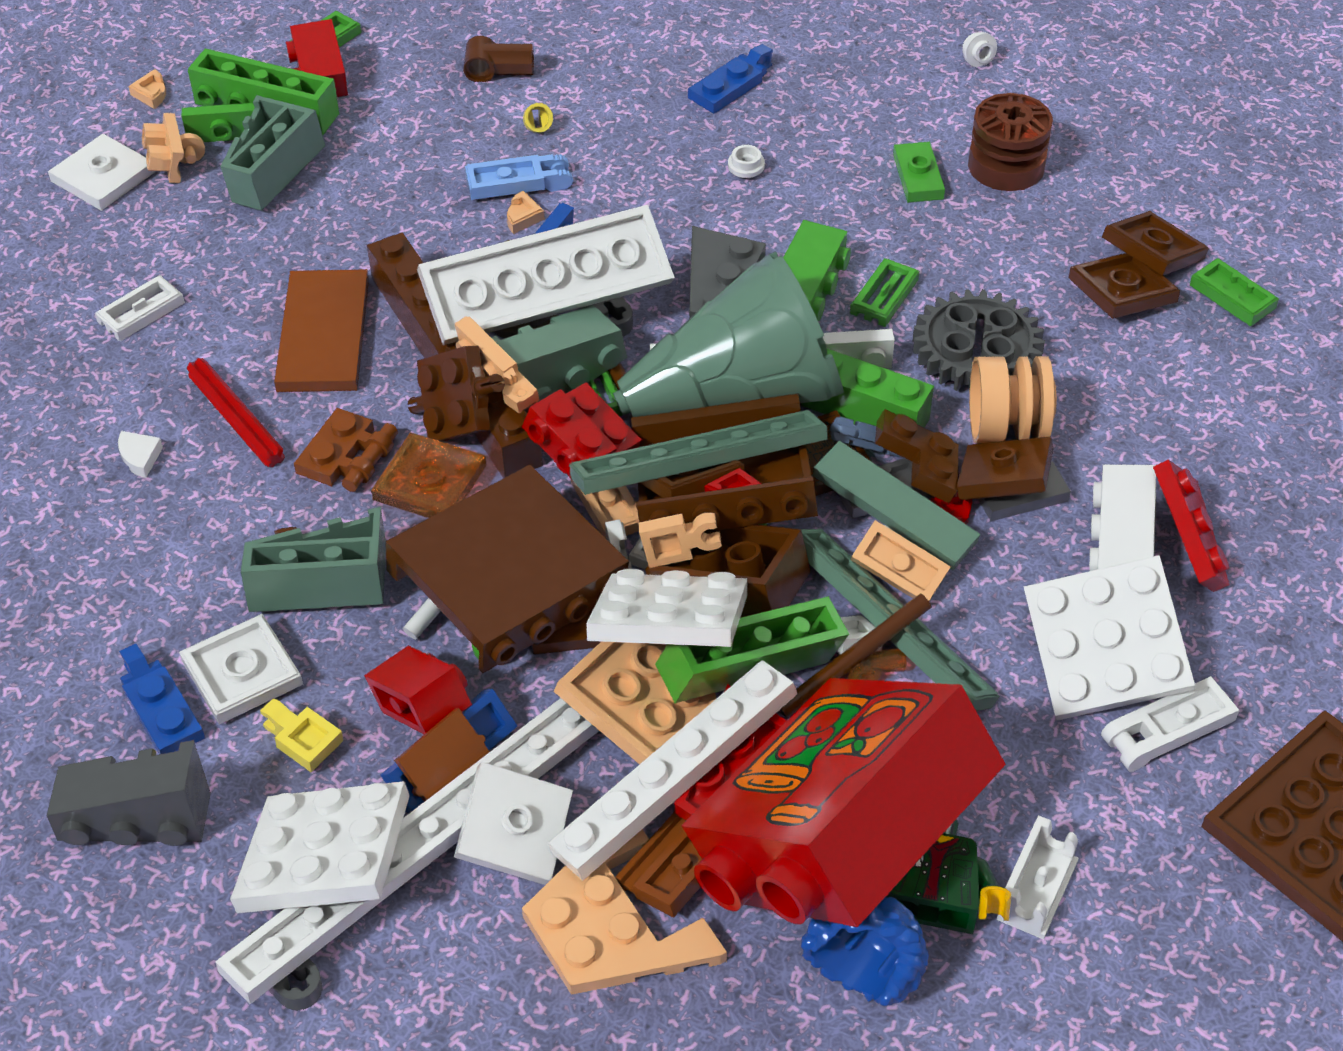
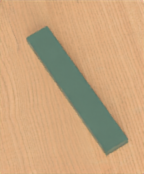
M804 410L572 462V464H569L570 476L580 490L587 495L827 440V425L809 410Z
M801 529L809 564L875 627L904 606L863 567L853 562L851 556L822 529ZM916 619L890 639L933 682L961 684L976 711L991 709L1000 697L998 692L919 619Z

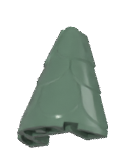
M774 251L766 255L759 262L751 265L713 300L707 301L674 334L668 333L617 381L620 390L614 392L613 395L623 416L631 413L632 417L797 393L800 403L824 401L844 393L834 358L831 353L827 354L826 343L823 339L824 333L792 270L783 257H778L777 252Z

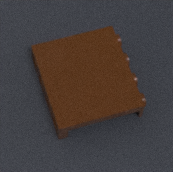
M797 393L633 417L631 422L632 430L642 439L639 447L800 412L801 409ZM806 444L738 460L744 464V471L762 484L663 498L638 483L639 502H636L639 523L682 513L686 524L693 522L700 514L715 513L717 528L704 531L710 532L818 516L814 480L811 475Z
M531 465L518 470L386 541V571L396 581L409 576L479 651V670L482 674L497 665L508 663L517 653L534 643L544 642L553 632L570 622L575 623L583 619L589 611L594 609L611 574L628 569L629 561Z

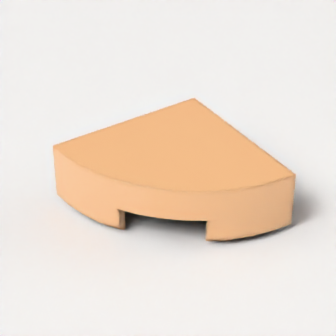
M156 69L128 86L131 96L153 109H156L166 96L163 77Z
M524 191L519 192L512 198L511 205L507 211V224L513 234L545 219L544 210Z

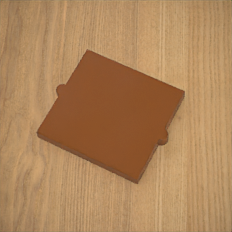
M456 708L394 761L414 787L412 790L413 795L416 797L420 796L425 802L490 751L484 744L485 736L478 735L461 710Z

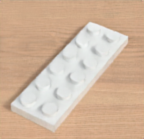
M648 205L419 264L417 269L443 345L459 341L454 323L465 316H470L486 333L670 284L675 278Z

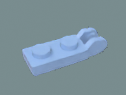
M561 154L531 155L473 163L465 166L471 200L518 194L521 191L545 190V188L550 192L571 188L574 181L571 172H569L568 159L565 158V155Z

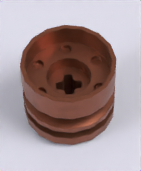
M1016 93L996 94L984 99L976 107L968 160L971 175L981 184L995 190L1017 191L1036 185L1044 175L1053 122L1049 108L1035 98Z

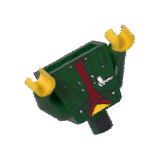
M956 819L886 897L896 898L914 914V918L919 924L973 935L978 909L979 919L985 920L987 914L990 913L1001 915L1003 921H1009L1011 893L999 886L987 861L977 857V843L971 838L957 836L959 823Z

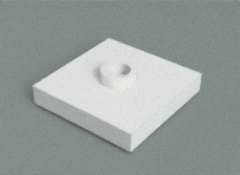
M101 134L49 170L48 174L51 182L102 211L156 171H148L146 157L107 135Z
M263 614L179 652L185 668L219 725L303 685L301 674Z
M481 761L477 766L454 858L546 885L552 879L557 859L553 855L548 842L564 830L573 790Z

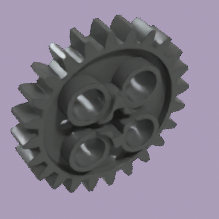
M966 289L964 297L960 298L952 291L949 294L948 302L937 297L935 307L926 304L924 314H918L913 330V353L918 354V365H927L926 374L928 376L940 373L939 384L952 380L954 381V390L957 391L963 384L968 385L970 390L977 319L984 320L980 357H1005L1009 375H1013L1018 357H1028L1032 368L1035 356L1043 355L1045 340L1042 338L1044 329L1037 327L1038 317H1028V307L1016 309V299H1011L1006 303L1002 302V293L996 294L992 299L987 297L986 290L982 289L979 296H973L972 292Z

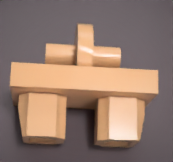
M164 113L162 124L143 123L142 145L143 149H147L146 164L148 171H166L169 183H180L179 162L193 164L199 161L205 154L203 140L198 135L192 133L180 135L175 113Z

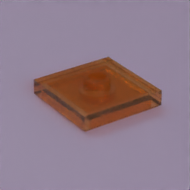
M410 432L372 488V499L430 518L466 499L487 466L486 456Z

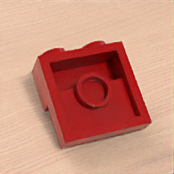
M587 382L566 394L560 389L530 406L522 425L530 439L538 444L554 460L560 471L567 474L570 478L569 464H572V462L638 448L642 441Z

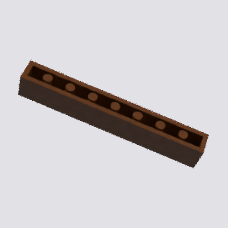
M403 232L368 244L367 251L372 279L423 357L427 358L457 349L456 342L446 345L442 344L417 271L418 265L422 264L423 261ZM502 391L489 394L488 415L491 430L475 433V436L502 477L505 478L528 465H531L534 469L543 466L542 448L534 443L522 428L527 415L526 411L522 410L523 412L518 413L506 405Z

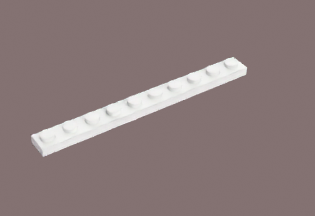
M560 698L403 818L381 899L283 909L215 961L218 972L249 1004L253 1003L458 842L477 766L481 761L539 779L599 732V730Z

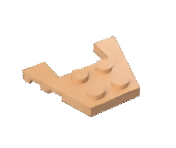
M643 829L583 881L565 865L522 907V915L525 922L571 995L635 982L636 977L664 972L665 975L684 972L686 967L706 963L711 967L727 961V951L704 918L660 941L656 940L610 871V869L632 859L649 840Z

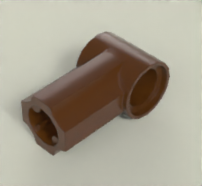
M474 36L466 43L464 74L473 82H487L494 75H533V44L495 43L486 36Z

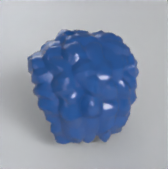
M885 897L858 927L812 918L807 932L801 939L802 956L807 961H811L813 968H820V974L823 977L828 978L832 982L841 981L844 989L848 991L854 989L859 993H863L868 1002L874 999V1001L882 1006L901 1003L909 993L917 990L922 976L926 972V967L929 965V953L926 948L921 925L914 918V914L893 897Z

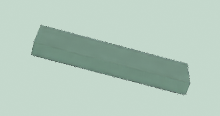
M838 441L813 469V477L905 539L951 566V570H954L978 543L980 533L841 441Z

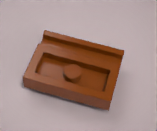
M675 811L615 876L624 892L626 890L631 891L640 901L673 918L699 890L700 885L695 878L694 867L702 860L681 826L685 820L676 815Z

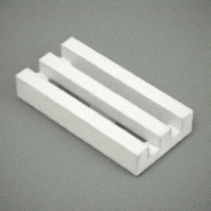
M159 275L97 311L95 316L101 326L105 325L109 333H114L115 338L122 341L183 305L185 301L183 294Z

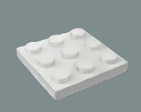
M1160 555L1024 586L1056 720L1195 690L1194 679Z
M623 569L616 574L612 573L586 623L587 641L731 647L747 598V578H735L734 574L728 572H716L709 574L708 577H696L679 570L667 571L662 575H644V572L638 569Z
M405 782L374 783L365 786L338 789L328 788L320 791L293 794L282 793L267 796L230 898L236 913L381 899L410 796Z

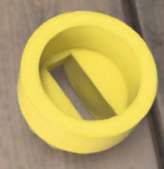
M534 103L524 111V125L533 133H542L552 125L553 113L547 105ZM538 109V119L541 126L539 128H535L532 110Z

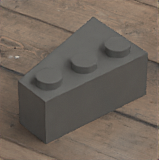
M692 226L689 319L707 301L713 300L751 265L762 260L766 253V243Z
M194 740L181 742L179 751L156 755V751L153 748L140 750L138 758L134 760L115 763L114 757L109 756L58 766L46 815L57 841H64L72 845H83L89 841H112L119 845H133L137 841L161 842L170 846L183 845L185 842H202L211 792Z

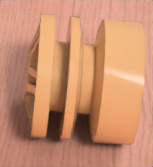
M1035 356L1032 368L1028 357H1018L1013 375H1009L1005 357H974L969 390V411L973 442L991 443L1005 441L1009 425H1013L1017 440L1029 439L1030 431L1032 432V438L1051 436L1053 420L1056 414L1057 394L1049 356Z

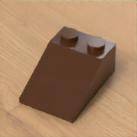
M765 525L704 532L707 534L720 532L722 546L712 551H705L698 547L692 548L693 559L652 568H649L648 565L645 569L646 575H662L667 571L679 570L696 577H708L712 573L728 572L734 574L735 578H747V598L740 618L789 606L811 572L801 529Z

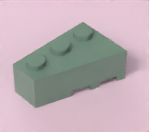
M256 95L253 101L255 108L251 116H245L242 122L244 130L240 137L234 138L220 167L232 203L262 211L325 147L316 110Z
M594 305L552 317L550 324L533 329L530 325L518 328L517 335L502 340L497 336L491 337L517 363L518 371L537 389L539 401L560 389L566 394L586 382L589 383L590 380H594L627 358L621 329ZM530 406L524 409L526 413H528Z
M381 506L367 510L368 517L343 523L341 517L327 520L328 528L302 534L300 528L245 542L241 577L248 611L320 609L383 604L386 539Z

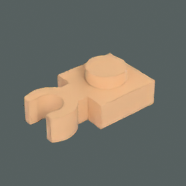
M682 513L638 523L639 535L649 568L693 559L692 548L698 547L705 551H712L722 546L720 532L704 533L706 530L717 528L715 513L700 514L693 522L686 524Z

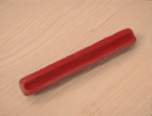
M198 358L195 362H189L187 365L189 378L262 463L267 467H274L277 463H282L285 458L282 446L213 367L203 358Z

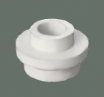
M976 32L969 35L963 44L964 58L973 67L989 64L997 52L995 38L986 32Z
M752 145L736 147L728 158L729 171L735 176L742 178L755 177L761 174L765 167V160L761 155V151Z

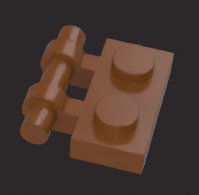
M336 408L294 462L295 472L298 475L329 486H333L340 475L344 476L342 486L350 492H355L361 483H367L375 473L374 465L380 457H386L394 446L393 440L398 434V429L390 423H385L380 431H374L373 420ZM359 450L364 451L360 457H355Z

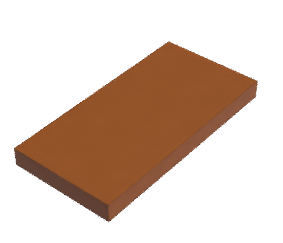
M368 269L290 271L274 380L276 392L358 390L369 286Z

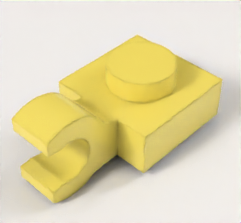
M273 698L260 710L261 714L268 718L263 723V727L276 736V747L310 772L314 771L343 742L342 731L309 707H306L297 716L284 704Z

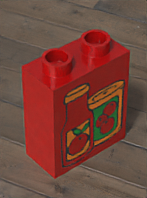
M829 678L681 825L702 858L694 867L695 878L703 891L714 902L730 911H738L743 905L773 910L781 918L793 924H803L808 918L858 927L1006 764L961 684Z

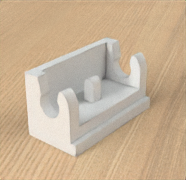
M1038 815L1005 887L1011 893L1009 921H1003L1001 915L997 916V920L1044 940L1079 858L1074 856L1078 844L1077 836L1073 832H1069L1064 842L1054 839L1050 835L1052 831L1051 820Z

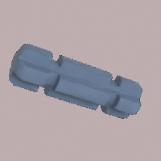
M841 416L836 417L833 424L830 425L831 439L836 442L841 441L844 444H849V441H851L850 445L879 453H883L884 449V454L901 457L875 444V425L855 421V424H853L854 420Z

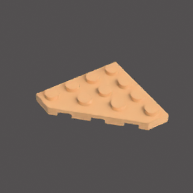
M600 642L557 682L554 689L555 694L638 764H641L716 700V693L674 703L655 665L666 644Z

